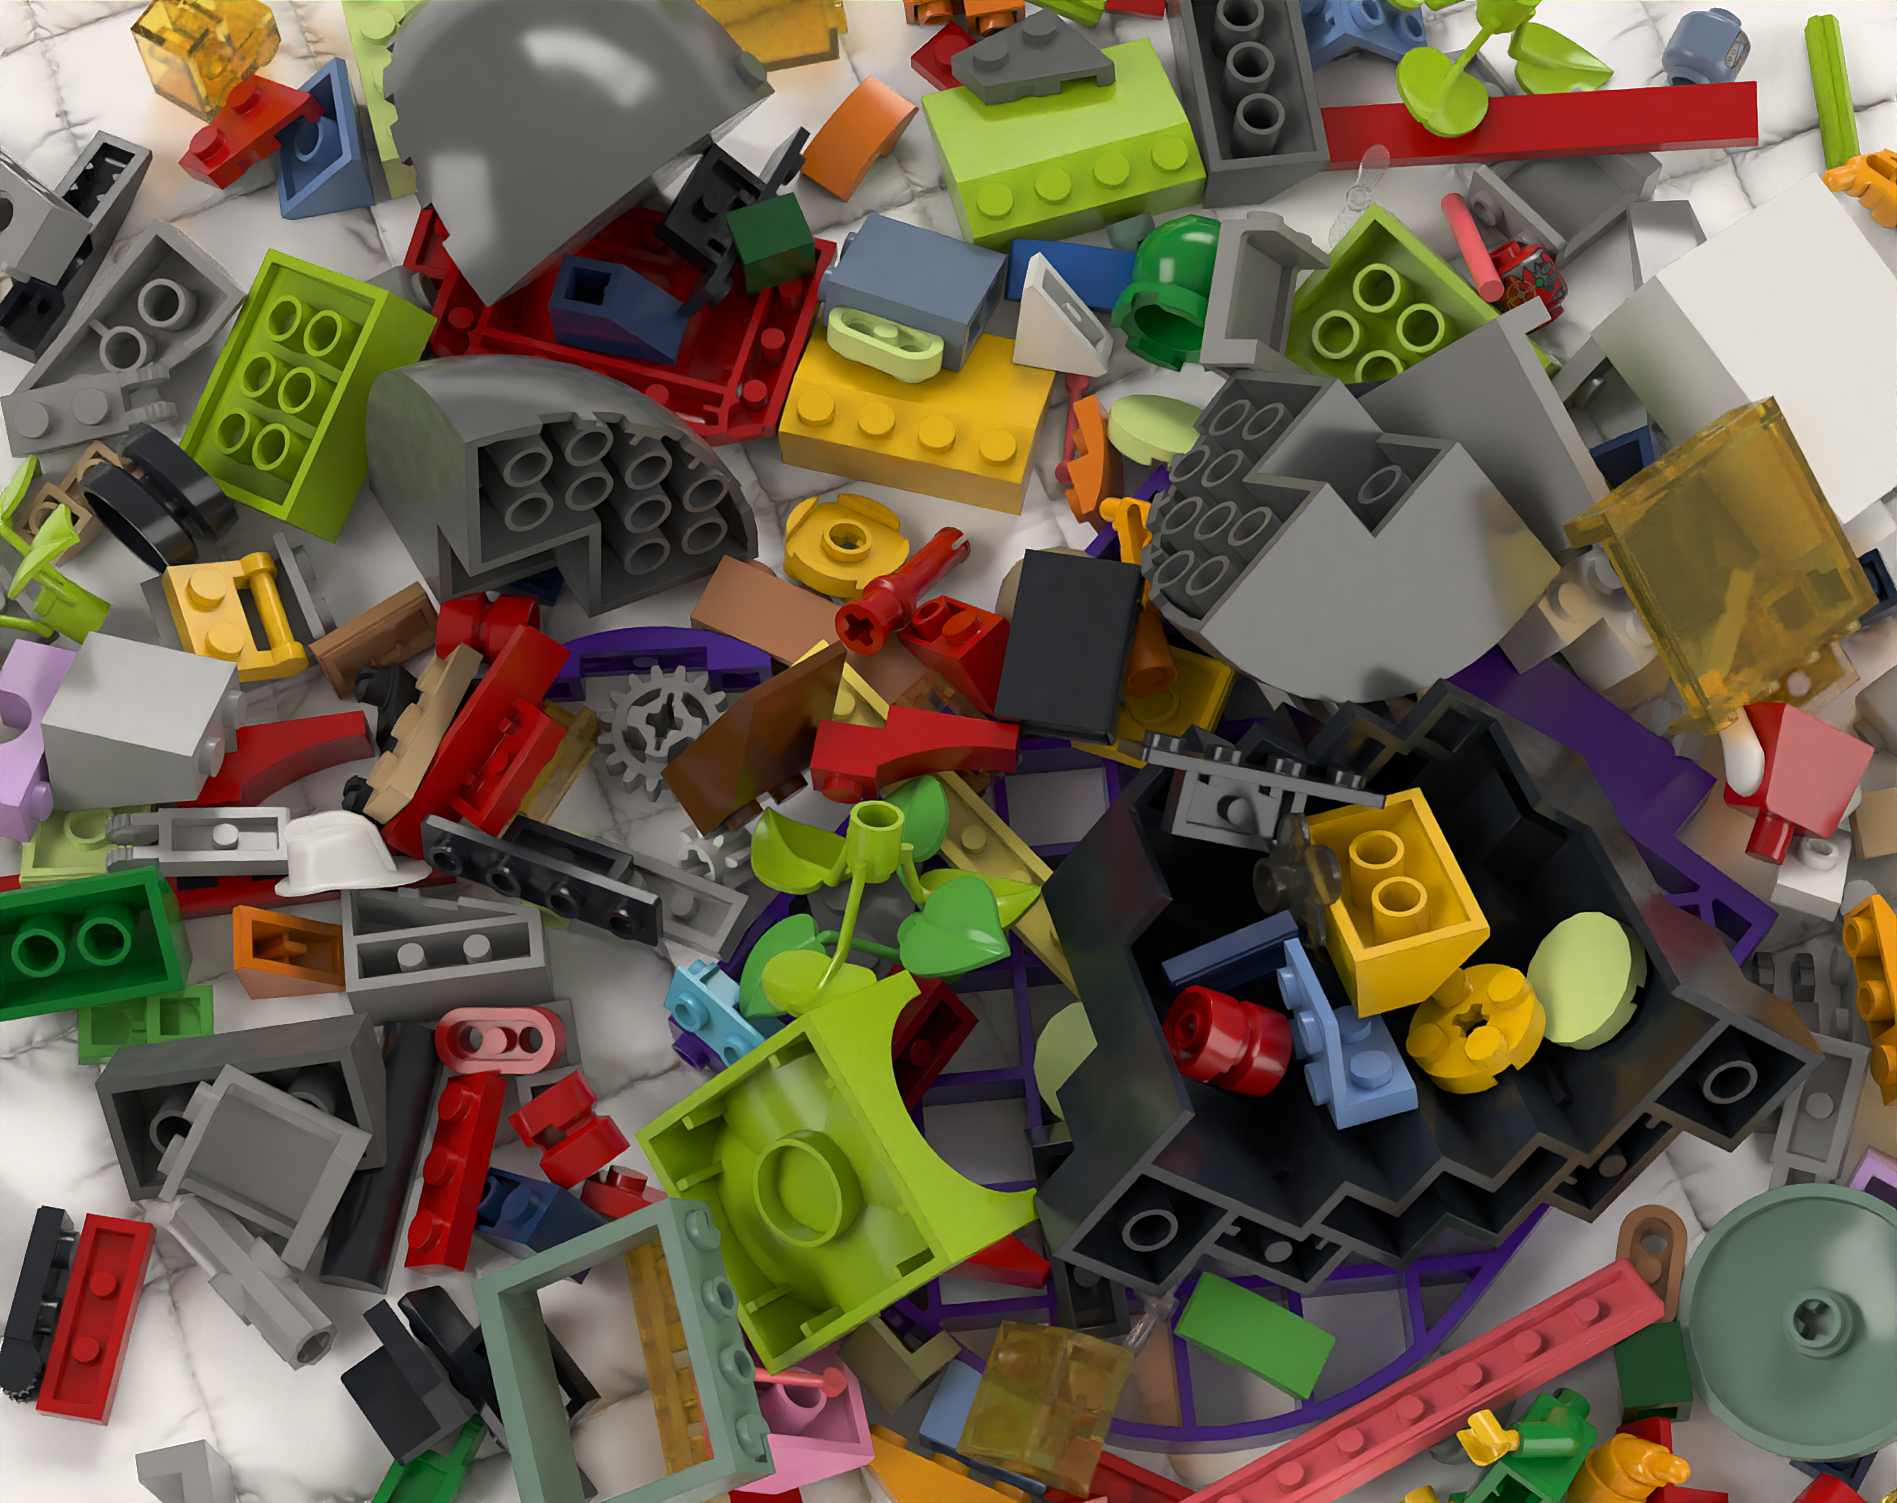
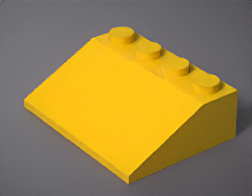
M823 310L794 375L778 429L782 464L1021 516L1059 371L1014 364L1013 356L1016 340L982 333L960 372L941 367L936 375L921 382H902L893 375L859 361L849 360L832 349L827 342L828 327L823 326Z

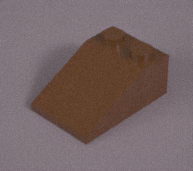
M841 640L747 691L660 772L703 837L725 824L734 833L763 813L764 810L760 804L772 798L775 804L779 806L796 796L809 785L804 775L810 770L819 720L832 721L847 655V649Z

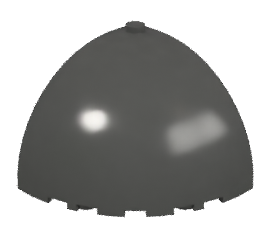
M422 0L398 22L401 26L398 32L388 40L386 48L392 53V62L383 69L384 99L395 105L398 120L390 126L393 141L401 163L408 166L414 165L418 174L415 182L418 192L415 193V196L423 210L434 209L450 234L442 245L487 308L561 266L564 253L575 255L614 219L660 194L697 162L713 143L717 144L776 92L768 83L767 73L761 62L751 53L743 51L717 20L694 0Z
M505 354L449 356L421 361L383 372L373 382L369 392L366 411L369 488L440 606L441 603L464 595L483 593L557 566L590 619L714 574L724 554L741 562L747 558L755 559L759 557L758 530L753 509L742 493L740 482L713 448L690 426L660 403L623 382L569 363L526 355Z
M1236 369L1193 424V427L1200 436L1192 449L1186 454L1180 453L1173 456L1167 468L1170 471L1169 479L1172 485L1168 493L1164 490L1154 496L1145 524L1146 528L1153 534V539L1150 544L1141 549L1140 558L1142 576L1151 583V590L1147 592L1150 600L1164 614L1163 616L1187 639L1227 667L1254 681L1301 697L1345 703L1347 700L1354 703H1365L1393 699L1434 685L1440 677L1447 679L1479 659L1497 644L1527 611L1536 607L1545 597L1548 585L1562 570L1560 565L1457 440L1384 433L1337 377Z

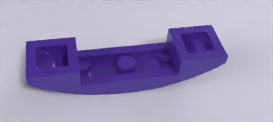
M646 626L604 631L561 644L570 651V657L541 700L544 703L586 701V678L629 676L632 673L634 675L651 674L652 666L659 665L663 674L674 673L679 665L685 666L686 672L707 671L712 694L719 691H724L725 694L745 693L774 677L771 655L735 638L691 628Z

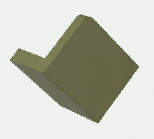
M874 1315L859 1326L836 1354L887 1413L891 1415L929 1386L962 1349L944 1329L918 1350L914 1351L891 1324L883 1318Z

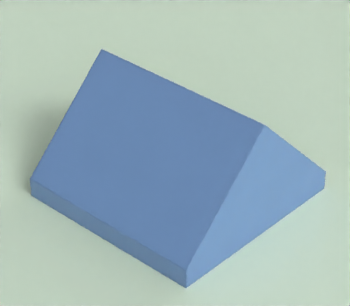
M334 57L297 89L312 95L326 111L312 124L301 114L275 134L282 143V146L272 153L281 215L284 219L297 220L375 206L358 101L346 61Z

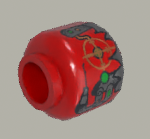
M1512 240L1489 254L1504 286L1502 297L1490 303L1504 314L1540 296L1552 318L1526 333L1527 335L1547 326L1565 311L1561 303L1568 295V286L1547 250L1542 245L1533 244L1520 248L1516 240Z

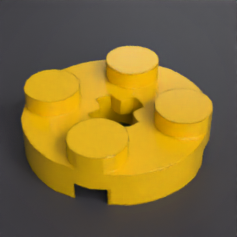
M839 493L837 502L818 504L819 496L802 501L792 510L788 517L782 542L784 551L782 566L784 572L790 578L802 581L807 586L821 593L839 597L846 604L852 600H860L864 587L872 579L881 575L891 576L906 563L910 548L908 537L904 540V537L899 532L901 521L889 508L881 503L851 493ZM846 541L856 545L853 550L844 549L839 546H842Z
M1482 964L1465 970L1458 968L1419 1005L1410 1025L1406 1049L1419 1067L1439 1088L1459 1094L1477 1093L1497 1085L1498 1082L1493 1076L1504 1071L1511 1063L1518 1071L1532 1058L1545 1032L1546 1014L1543 1005L1536 996L1534 988L1518 969L1501 964ZM1486 1019L1488 1022L1486 1026L1475 1028L1467 1037V1031L1475 1023Z

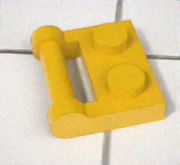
M256 552L236 561L168 566L161 578L184 652L237 663L239 683L291 677L301 673L309 665L302 643L295 642L274 581L278 576V571L273 556L270 553ZM237 590H251L271 650L257 651Z

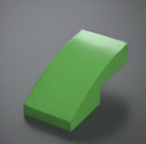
M186 985L185 990L78 1008V1065L108 1064L119 1048L213 1035V985Z
M1210 1272L1202 1273L1173 1331L1174 1334L1229 1367L1241 1366L1295 1400H1308L1337 1339L1274 1302Z

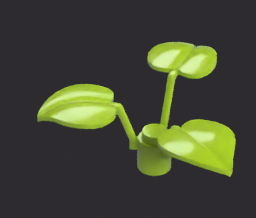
M1465 0L1386 1L1402 11L1412 12L1423 3L1430 10L1439 11ZM1478 0L1476 18L1482 29L1454 64L1444 53L1432 47L1413 48L1399 61L1395 79L1400 97L1416 121L1423 123L1425 129L1437 136L1455 138L1474 130L1487 112L1488 93L1485 86L1475 77L1463 72V70L1492 34L1499 35L1512 32L1507 54L1510 58L1517 60L1514 69L1515 78L1527 95L1566 93L1573 91L1576 87L1583 91H1595L1613 75L1614 70L1556 30L1543 24L1529 22L1536 15L1535 8L1542 0Z
M31 454L21 464L8 486L0 494V535L25 557L16 571L7 597L14 601L24 586L33 578L43 586L32 607V610L40 614L41 618L39 621L0 615V627L34 632L47 640L55 630L82 645L89 631H99L111 604L64 577L49 563L70 546L80 542V538L72 525L71 508L69 505L62 502L51 513L37 532L31 546L15 533L13 529V512L24 498L30 482L36 477L43 475L39 458Z
M865 801L855 805L850 812L846 838L819 827L791 820L770 806H767L755 827L750 851L752 869L761 882L782 892L801 895L812 893L823 884L837 887L841 881H846L852 877L853 879L837 949L833 958L831 959L817 951L805 949L779 953L771 958L763 970L761 980L763 993L779 1011L788 1012L791 1016L799 1018L810 1010L876 983V975L870 969L845 962L849 954L865 882L882 883L891 877V873L899 867V864L901 865L912 900L921 904H926L931 894L949 881L965 876L979 878L993 891L998 905L1003 933L1016 925L1037 903L1041 895L1042 886L961 869L929 871L924 873L919 881L912 860L914 846L910 843H902L904 814L898 807L887 802Z

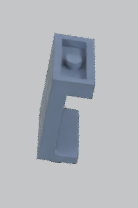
M870 212L858 233L849 232L838 265L836 267L828 266L822 276L818 290V300L825 303L823 326L828 327L831 310L838 305H844L941 336L944 341L941 367L960 372L1000 303L1007 255Z

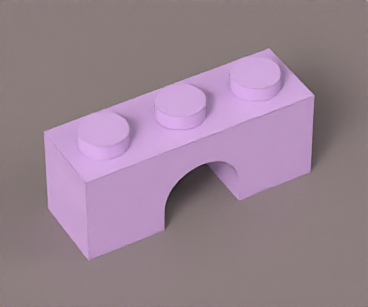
M16 639L0 672V715L3 725L23 729L25 732L12 741L0 744V837L30 843L39 821H46L53 810L54 802L40 723L78 653L77 651Z

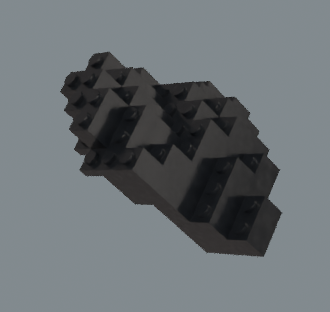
M1441 677L1418 703L1405 696L1365 703H1354L1347 700L1327 724L1282 702L1263 725L1255 722L1236 745L1192 723L1181 736V738L1186 739L1184 750L1204 754L1207 742L1226 745L1247 751L1245 762L1265 766L1268 755L1281 756L1308 764L1306 774L1325 778L1327 767L1345 769L1368 776L1365 788L1386 796L1419 787L1490 926V937L1459 968L1465 970L1476 965L1501 964L1518 969L1526 978L1529 964L1542 940L1560 922L1578 913L1601 912L1632 928L1644 946L1647 974L1644 988L1637 985L1635 995L1631 1000L1632 1003L1637 1005L1632 1017L1611 1040L1590 1050L1561 1046L1543 1036L1535 1054L1521 1069L1517 1071L1511 1063L1504 1071L1493 1076L1498 1082L1497 1085L1477 1093L1459 1094L1439 1088L1407 1052L1406 1040L1409 1036L1410 1025L1421 1002L1380 1013L1416 1086L1418 1108L1340 1130L1337 1129L1326 1103L1315 1106L1311 1098L1304 1072V1065H1307L1306 1059L1295 1061L1292 1054L1286 1071L1277 1086L1267 1095L1257 1098L1223 1089L1216 1085L1213 1079H1210L1208 1083L1181 1076L1162 1030V1025L1170 1008L1164 990L1161 964L1164 961L1285 910H1289L1299 929L1301 946L1331 1009L1335 1010L1343 1006L1352 1005L1294 878L1293 856L1289 857L1174 835L1160 829L1175 768L1147 763L1041 888L1044 901L1098 1045L1056 1091V1096L1075 1150L1035 1193L1033 1199L1052 1256L1161 1300L1204 1253L1309 1297L1352 1251L1404 1272L1447 1226L1498 1248L1542 1202L1592 1224L1683 1130L1732 1153L1826 1058L1792 1003L1745 979L1714 926L1667 902L1581 753ZM1307 795L1302 818L1349 806L1353 803ZM1277 974L1228 994L1237 999L1238 1002L1248 1001L1284 1014L1287 1020L1294 1018L1293 1009L1288 1010L1283 1001ZM1486 1019L1475 1023L1467 1031V1037L1475 1028L1486 1026L1488 1023Z

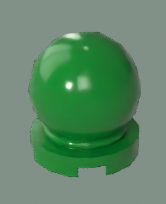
M1189 214L1163 223L1149 232L1136 252L1131 285L1120 292L1110 320L1112 329L1120 327L1128 335L1125 347L1130 352L1151 364L1180 372L1183 362L1199 364L1220 235V221ZM1204 367V371H1205V372H1210V371H1211V370L1207 369L1206 367Z

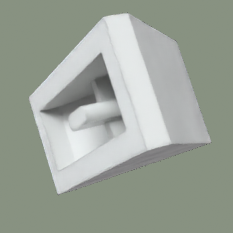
M1041 252L1035 254L1030 258L1024 283L1013 363L1092 377H1100L1107 373L1114 341L1113 336Z

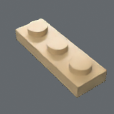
M462 642L446 659L442 660L435 656L428 663L415 686L416 689L423 692L417 705L411 703L404 710L391 732V735L398 739L393 752L386 751L368 776L366 784L373 787L374 790L362 812L385 825L412 800L483 655Z

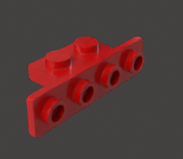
M526 622L518 625L440 742L412 800L391 818L381 831L380 835L387 844L418 861L424 860L420 824L427 814H433L458 824L464 816L478 829L491 836L498 837L508 820L518 811L522 799L543 767L554 757L559 743L568 731L566 727L537 706L570 657V651L566 647Z

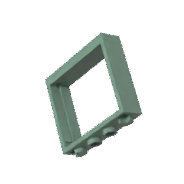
M668 1197L471 1282L521 1503H586L537 1290L658 1238H661L714 1458L601 1503H701L776 1474L767 1438L771 1431L767 1422L762 1417L753 1382L755 1379V1366L751 1355L744 1346L736 1314L738 1299L732 1284L727 1278L719 1247L721 1232L714 1227L708 1202Z

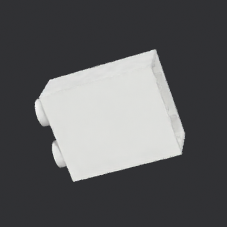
M1812 171L1653 275L1589 332L1772 576L1815 545L1836 573H1838L1897 530V521L1880 500L1882 496L1892 489L1897 494V278L1817 173Z

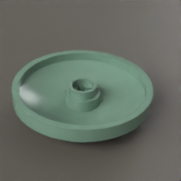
M1802 1183L1783 1186L1759 1194L1734 1208L1720 1219L1701 1241L1687 1266L1680 1288L1676 1318L1677 1322L1680 1321L1689 1379L1701 1400L1727 1428L1739 1437L1763 1450L1793 1460L1806 1462L1851 1460L1874 1453L1897 1441V1210L1868 1193L1854 1188L1825 1183Z

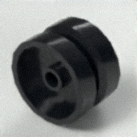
M144 423L136 426L116 448L118 459L123 469L119 466L100 461L76 486L82 500L109 532L134 556L159 575L164 574L168 566L191 565L198 561L200 556L193 537L215 544L239 520L235 507L208 473L170 438L151 425Z

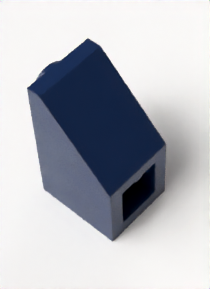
M564 253L548 304L558 344L676 366L689 323V319L687 320L678 313L683 302L627 266Z
M490 1167L486 1174L481 1200L476 1209L478 1213L473 1235L522 1261L609 1222L559 1185ZM592 1267L563 1280L582 1285Z

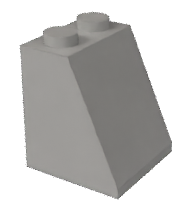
M89 631L40 723L54 808L62 811H78L197 800L207 777H215L221 768L225 753V740L230 730H238L245 718L248 698L246 692L240 691L237 663Z

